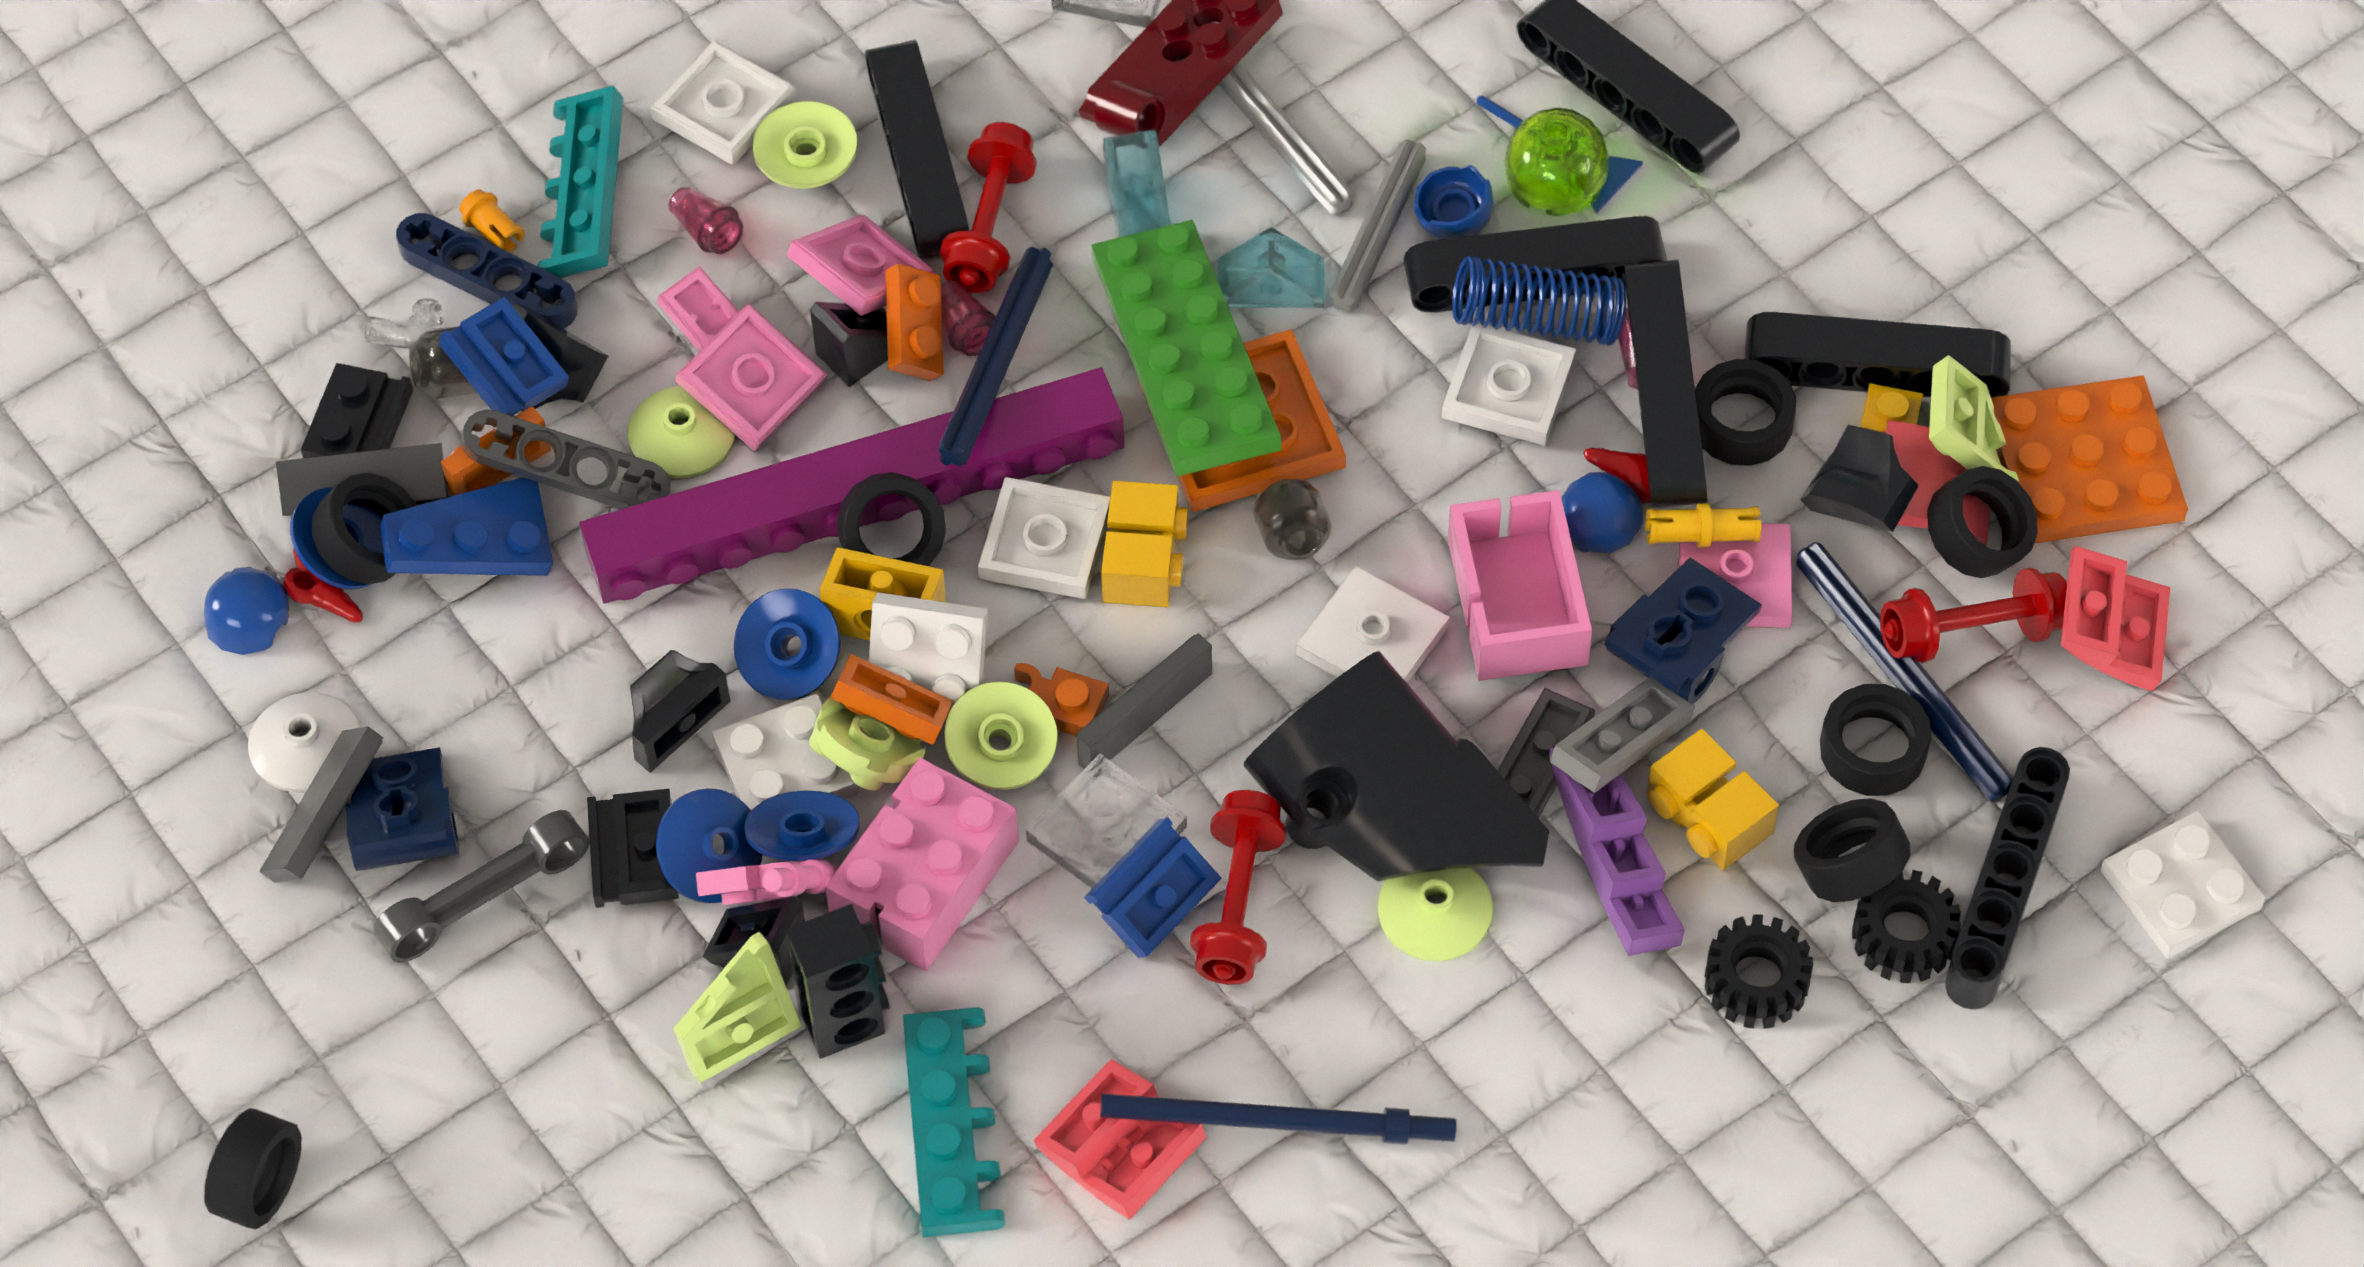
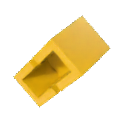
M1112 480L1107 521L1108 528H1111V530L1106 531L1101 571L1103 603L1169 608L1171 586L1181 587L1183 575V554L1175 553L1176 540H1186L1189 509L1188 507H1179L1178 485Z
M1701 728L1651 765L1647 795L1652 807L1662 818L1667 820L1671 818L1680 828L1685 826L1688 829L1686 837L1697 854L1703 858L1710 857L1724 871L1774 833L1779 804L1745 770L1728 781L1724 776L1736 768V762Z

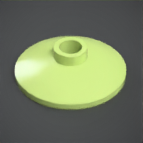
M814 101L794 102L774 110L761 121L753 137V154L759 169L769 179L778 184L800 189L823 186L839 178L853 163L858 147L856 131L849 118L833 106Z
M681 386L661 390L645 399L634 411L628 425V442L633 456L661 466L670 479L694 478L715 469L727 458L736 439V435ZM678 421H687L682 425L673 424Z
M989 682L970 689L954 703L946 720L944 741L952 764L969 781L988 789L1011 790L1031 783L1048 768L1057 746V726L1047 704L1033 691L1015 683ZM994 736H1003L1009 741L1010 746L1004 750H996L990 745L989 740Z
M1470 867L1418 873L1387 879L1381 888L1378 899L1379 922L1390 942L1402 952L1428 961L1451 960L1473 950L1486 936L1493 915L1490 891L1480 875ZM1439 895L1446 898V900L1440 904H1433L1426 897Z

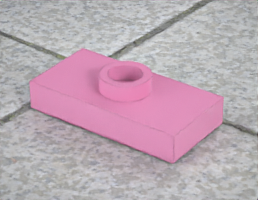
M700 266L661 293L657 300V304L698 351L739 313L737 308Z

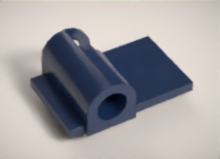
M1690 557L1649 597L1642 595L1611 625L1604 645L1609 652L1649 678L1651 676L1689 703L1694 704L1707 691L1717 675L1724 655V647L1760 612L1762 604ZM1708 671V674L1706 675L1704 681H1703V682L1701 683V685L1696 689V686L1698 685L1699 681H1700L1701 678L1704 676V674Z
M440 747L373 758L351 795L352 803L346 804L347 838L355 870L361 871L459 854L457 827L448 787L444 788Z

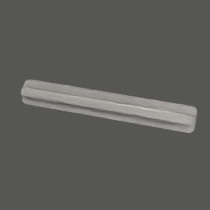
M1238 62L1218 85L1330 214L1338 216L1343 211L1349 210L1353 205L1352 199L1354 196L1351 189L1244 66Z
M1409 139L1399 144L1330 291V303L1336 309H1343L1346 312H1352L1357 309L1426 160V148L1423 144L1414 143Z

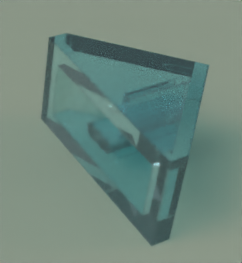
M1156 130L1103 138L1105 186L1118 237L1171 225Z
M1273 227L1218 258V283L1228 307L1324 308V258Z

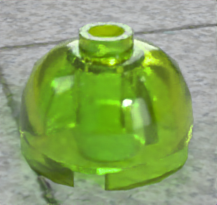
M1555 107L1539 110L1520 122L1510 135L1504 167L1508 188L1520 204L1529 209L1531 204L1537 208L1546 209L1547 215L1561 216L1577 213L1597 200L1601 194L1602 186L1605 184L1606 179L1608 180L1610 159L1603 133L1592 120L1574 110Z

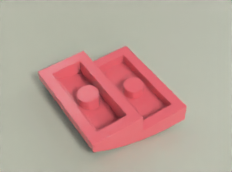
M1887 420L1885 433L1893 436L1894 448L1899 463L1919 485L1897 525L1928 528L1927 510L1933 494L1945 483L1967 469L1951 456L1943 455L1935 448L1929 440L1930 427ZM1965 494L1962 502L1963 516L1967 527L1979 542L1987 546L1990 507L1976 496Z
M2074 546L2070 553L2061 646L2084 663L2109 676L2153 691L2162 681L2170 587L2127 575V561Z
M1110 1059L1033 1141L1036 1147L1069 1177L1100 1201L1130 1220L1199 1147L1207 1136L1202 1124L1100 1117L1101 1094L1158 1097L1154 1084Z

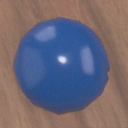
M1473 165L1463 168L1447 166L1430 172L1416 188L1414 201L1416 217L1421 226L1436 239L1443 240L1476 236L1490 221L1494 209L1491 183Z
M1607 472L1588 473L1570 483L1561 498L1570 537L1577 544L1581 552L1592 551L1611 554L1630 545L1641 528L1643 508L1640 497L1626 481L1616 475Z
M252 567L235 568L233 571L225 572L210 586L206 594L204 620L208 638L223 651L241 655L264 651L272 646L275 633L280 626L288 623L289 602L284 586L269 572Z

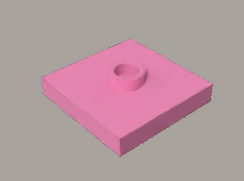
M864 214L791 241L787 253L788 258L861 316L886 306V269L900 263L937 274L934 269Z
M748 303L677 373L675 381L748 447L756 452L826 380L828 374Z
M1761 523V538L1759 542H1712L1711 546L1706 548H1698L1696 542L1679 543V567L1691 557L1762 604L1760 612L1745 627L1791 628V524Z

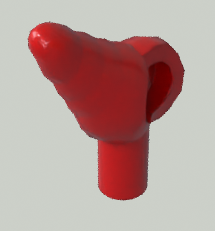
M1588 448L1584 451V457L1589 463L1626 481L1640 497L1642 503H1651L1645 454L1620 452L1604 448Z
M293 548L296 568L290 569L283 581L287 595L294 602L323 608L350 622H361L363 620V613L342 588L332 586L312 574L301 562Z

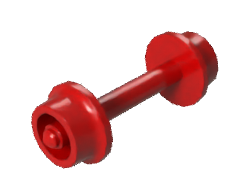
M1007 122L988 124L982 130L980 138L974 140L969 146L967 159L970 166L979 175L986 178L971 231H958L948 234L942 240L940 255L944 261L942 274L948 283L961 291L969 293L988 292L995 287L998 277L1002 276L1009 267L1010 255L1008 250L998 240L991 237L1006 184H1019L1028 181L1034 175L1037 164L1032 152L1034 146L1032 136L1025 129Z
M2025 568L2018 572L2014 580L2013 597L1938 611L1935 610L1930 597L1924 590L1911 588L1904 592L1902 598L1888 601L1883 605L1880 616L1882 638L1888 652L1893 657L1898 659L1913 657L1915 661L1921 663L1929 662L1935 658L1939 650L1940 633L2017 619L2023 634L2030 641L2042 642L2048 639L2053 631L2061 630L2063 627L2067 582L2059 573H2040L2037 569Z
M1236 790L1228 793L1223 799L1221 811L1217 812L1210 822L1211 834L1219 842L1233 848L1221 922L1206 923L1196 927L1191 932L1190 946L1196 953L1195 970L1198 974L1209 981L1219 984L1238 985L1249 982L1254 976L1256 964L1266 957L1267 942L1260 934L1250 928L1243 927L1255 854L1256 852H1266L1279 848L1285 842L1286 828L1280 821L1281 805L1270 795L1259 791Z

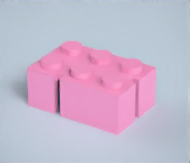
M1560 490L1510 497L1508 536L1500 538L1501 504L1499 498L1450 505L1448 545L1466 627L1470 629L1469 641L1478 681L1588 666L1592 626Z
M919 757L891 795L893 808L886 804L883 806L834 873L830 882L826 885L825 891L829 912L852 904L860 923L863 924L870 921L877 937L880 933L876 907L882 910L878 916L883 949L927 972L1019 842L1015 807Z

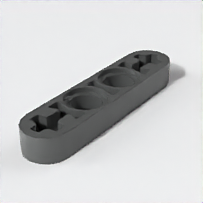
M485 409L477 411L468 418L462 431L461 444L464 452L470 459L480 464L618 509L628 508L665 497L670 493L671 483L668 474L661 466L653 462L495 410ZM485 425H491L495 427L494 436L507 442L511 441L513 432L522 434L514 450V459L505 457L509 448L508 445L492 442L489 449L478 446L480 439L477 435L472 434V430L481 432ZM536 440L550 444L555 453L554 462L544 468L534 467L525 458V446ZM585 458H597L606 466V480L597 485L583 482L578 476L577 464ZM618 466L627 469L622 478L623 480L639 483L642 476L651 478V488L659 491V495L651 493L646 501L637 498L638 489L624 483L621 484L618 493L610 491L617 477Z

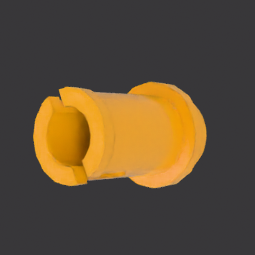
M478 189L468 194L459 207V211L462 214V222L469 228L475 227L491 244L509 253L515 250L518 245L509 237L513 235L518 241L522 242L525 230L517 225L497 205L498 199L493 193Z

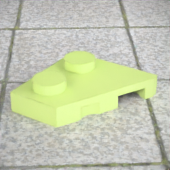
M1950 355L1946 356L1933 365L1929 440L1940 453L1951 456L1967 470L1981 466L2000 469L2019 482L2016 472L2007 470L2001 465L1996 451L2005 445L2006 441L2001 426L1995 418L1994 405L1987 385Z
M760 932L748 939L673 1028L689 1069L699 1083L704 1082L802 1027L769 942Z

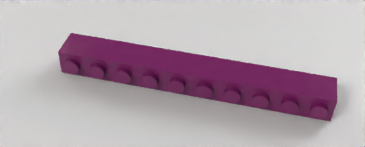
M1100 367L995 398L967 463L961 467L954 464L944 465L939 459L941 453L937 448L953 414V411L580 521L585 552L603 604L616 600L634 599L643 592L669 584H684L702 574L722 568H737L746 564L749 560L776 552H791L802 544L829 536L839 537L837 518L842 501L854 485L871 475L894 472L912 477L932 491L940 505L943 506L956 501L959 497L979 491L1001 489L1005 477L1023 479L1036 474L1047 475L1058 471L1066 465L1086 459L1107 457L1114 451L1125 448L1122 413L1104 370ZM895 493L881 495L872 500L864 509L859 527L879 521H894L909 512L919 509L906 496Z

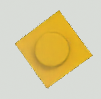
M1869 383L1860 427L1885 433L1887 420L1917 425L1923 393Z

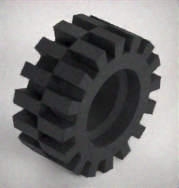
M1912 870L1910 880L1904 879L1902 871L1887 886L1858 900L1852 927V939H1856L1854 949L1858 957L1866 954L1864 965L1872 971L1878 964L1882 965L1880 977L1890 980L1892 972L1896 971L1901 972L1900 983H1910L1913 972H1917L1921 982L1930 979L1932 968L1939 974L1945 968L1947 959L1951 961L1961 927V922L1959 921L1961 915L1959 904L1952 905L1955 895L1949 888L1941 893L1938 892L1941 880L1932 876L1928 884L1920 882L1922 871ZM1894 912H1910L1921 917L1927 923L1929 932L1920 940H1902L1891 935L1886 930L1884 920L1889 914Z
M1753 914L1751 925H1746L1743 916L1733 920L1732 931L1724 925L1718 931L1717 940L1712 939L1704 975L1706 977L1705 990L1707 995L1713 994L1711 1004L1716 1011H1719L1724 1006L1727 1007L1725 1014L1727 1020L1734 1023L1738 1014L1745 1016L1743 1027L1754 1029L1755 1019L1762 1018L1763 1027L1766 1029L1774 1027L1776 1016H1779L1784 1024L1792 1019L1793 1009L1797 1012L1800 1011L1804 1005L1805 996L1808 995L1813 969V957H1808L1810 946L1806 939L1797 943L1800 931L1793 925L1784 933L1781 931L1782 919L1773 916L1771 926L1763 925V914ZM1763 957L1774 962L1779 967L1781 977L1771 986H1753L1739 978L1736 966L1744 958Z

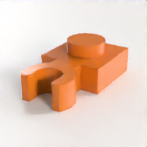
M1016 663L1014 668L1015 680L1028 684V689L1037 694L1047 704L1055 719L1057 730L1074 736L1102 712L1109 697L1108 683L1056 667L1051 680L1043 678L1039 670L1030 664Z

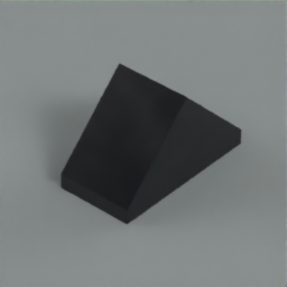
M814 303L810 309L816 355L848 387L888 361L887 314L883 307L861 316L846 303Z
M793 896L726 909L702 957L712 964L725 968L748 939L760 932L769 942L784 983L787 986L793 973L785 929L805 922L802 902Z

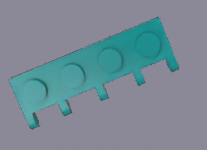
M614 85L554 102V117L566 120L564 135L550 140V154L562 158L560 177L546 181L545 195L551 199H558L556 219L542 223L540 233L543 240L553 242L552 258L539 261L537 266L560 278L608 266L624 99Z
M978 1007L903 1015L923 1238L998 1230L1005 1226L1004 1211L999 1209L980 1210L978 1183L997 1180L1000 1178L1001 1173L1000 1164L997 1161L976 1162L973 1129L987 1128L995 1124L994 1109L990 1107L970 1108L967 1076L983 1075L990 1071V1061L987 1055L965 1056L963 1030L979 1028L986 1023L985 1011Z

